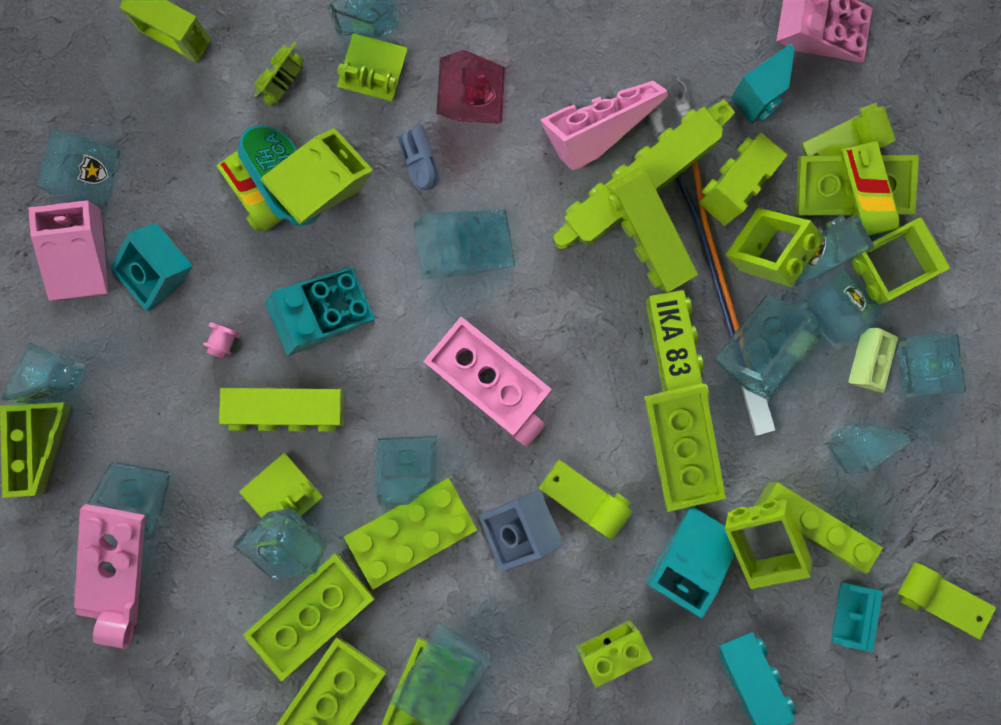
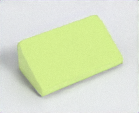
M863 328L852 365L849 383L884 393L898 337L880 328Z

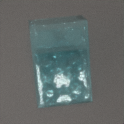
M506 210L426 213L413 222L422 279L450 278L515 266Z
M439 621L390 703L425 725H450L489 665L491 654Z

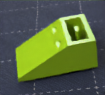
M334 127L311 139L261 177L260 181L296 221L302 224L360 192L373 169Z

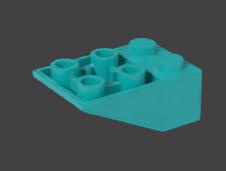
M353 267L275 290L264 302L287 356L313 348L375 320Z
M689 507L644 582L702 619L718 593L735 555L725 531V526L697 508Z

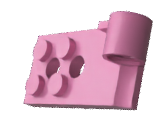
M463 317L458 319L423 361L526 448L529 447L546 426L534 412L552 392V389ZM463 351H470L473 353L472 362L466 366L460 365L457 360L459 354ZM485 369H492L496 372V378L490 384H484L480 381V374Z
M85 504L80 508L74 601L76 615L97 619L93 631V642L95 644L127 649L132 640L138 619L146 515ZM105 534L113 535L118 545L109 544L105 540ZM103 562H110L116 569V572L107 571L103 566Z

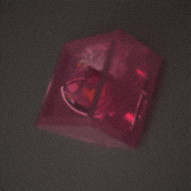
M466 50L440 57L436 114L459 122L502 123L505 67Z

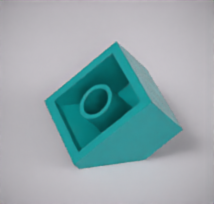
M791 43L745 75L731 96V99L751 124L759 118L762 122L767 120L777 111L776 108L784 102L782 97L789 89L795 49Z
M153 223L127 234L110 270L143 309L148 312L183 284L193 266L169 239L168 235L156 223Z

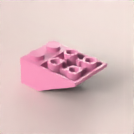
M783 0L776 42L785 46L791 43L795 47L794 50L862 63L865 59L873 8L858 0Z
M88 200L29 207L31 239L48 300L57 301L109 294L101 209Z

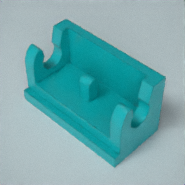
M840 582L831 642L849 648L873 652L883 591Z

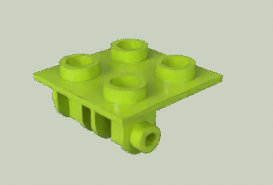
M353 33L344 64L340 63L338 66L337 74L340 75L337 87L392 102L408 48Z
M293 42L289 47L283 45L270 61L274 67L271 71L266 69L262 72L253 85L257 88L253 96L256 97L261 93L264 95L262 101L270 107L274 103L277 104L285 93L281 88L285 90L289 88L275 75L278 74L289 83H292L294 80L290 76L295 78L303 68L302 63L304 59L296 53L293 56L290 55V52L297 44L296 42Z
M285 452L239 491L262 518V525L267 530L273 528L277 533H283L323 498Z

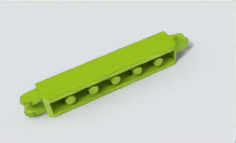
M725 100L708 109L703 106L697 112L694 109L690 110L681 118L682 124L674 130L671 127L665 130L657 138L659 142L651 149L649 146H645L634 156L636 160L628 167L625 164L621 165L611 174L612 180L605 185L602 182L597 184L589 191L590 197L583 203H580L579 200L576 201L565 211L567 213L564 217L565 225L558 232L556 231L553 237L555 248L557 247L560 250L568 249V246H572L578 240L582 245H592L623 220L620 212H615L608 201V196L611 195L607 188L608 185L639 168L647 171L656 191L659 192L718 145L719 140L722 138L723 127L734 116V110Z

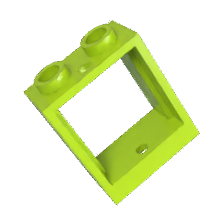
M121 0L119 8L140 33L198 63L211 38L195 15L167 0Z
M757 208L725 255L739 271L792 287L825 238L810 220ZM778 230L794 234V237L776 263L759 258Z
M922 217L850 254L853 269L858 275L863 277L867 285L866 291L869 297L876 301L878 306L950 269ZM904 235L925 273L888 292L867 254Z
M787 499L780 501L769 500L758 506L750 508L739 507L732 512H728L725 531L750 589L811 578L812 558ZM782 520L795 553L756 560L743 529Z
M630 620L576 646L595 688L653 660L639 630ZM606 638L611 640L608 645L604 644V639Z

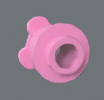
M210 322L208 326L213 329L207 343H203V346L208 347L206 353L224 359L225 354L232 355L230 349L235 337L240 339L241 334Z

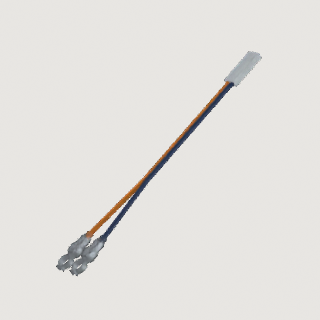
M678 77L677 84L683 87L685 95L686 86L683 82L678 81ZM670 79L669 83L671 85L668 89V95L671 99L676 100L673 109L680 121L692 108L689 100L684 98V95L681 100H678L677 97L671 94L670 87L673 82ZM660 106L655 107L646 115L656 138L666 130L663 122L664 114ZM696 161L692 166L699 202L704 196L701 192L702 184L698 161ZM680 174L676 177V180L699 231L742 374L743 386L740 387L754 434L757 436L775 431L761 381H757L754 377L710 231L706 210L699 205L700 219Z

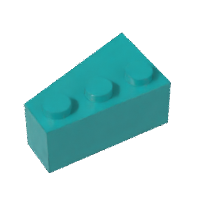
M751 632L718 647V654L731 685L735 687L742 702L740 704L742 711L748 715L752 725H791L796 722L793 716L797 714L796 708L789 696L784 697L779 687L782 684L781 677L774 666L770 668L765 658L768 655V651L760 637L756 639L754 633Z

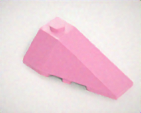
M651 81L618 92L617 97L613 99L601 100V97L592 99L593 105L580 109H576L575 105L565 107L540 119L560 160L574 171L584 168L590 162L598 159L669 95L666 89Z

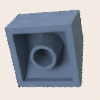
M540 490L478 516L501 571L540 559L564 546Z

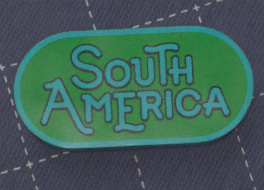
M255 125L247 128L240 137L237 152L271 211L280 219L284 220L286 218L292 221L290 224L297 226H306L316 222L321 213L299 224L260 181L261 177L297 151L292 141L284 133L270 126Z

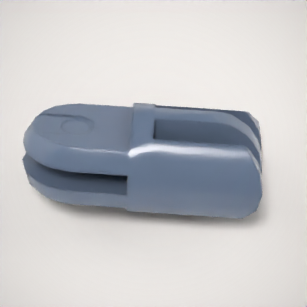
M417 125L397 138L412 183L420 190H431L438 184L439 171L424 126Z

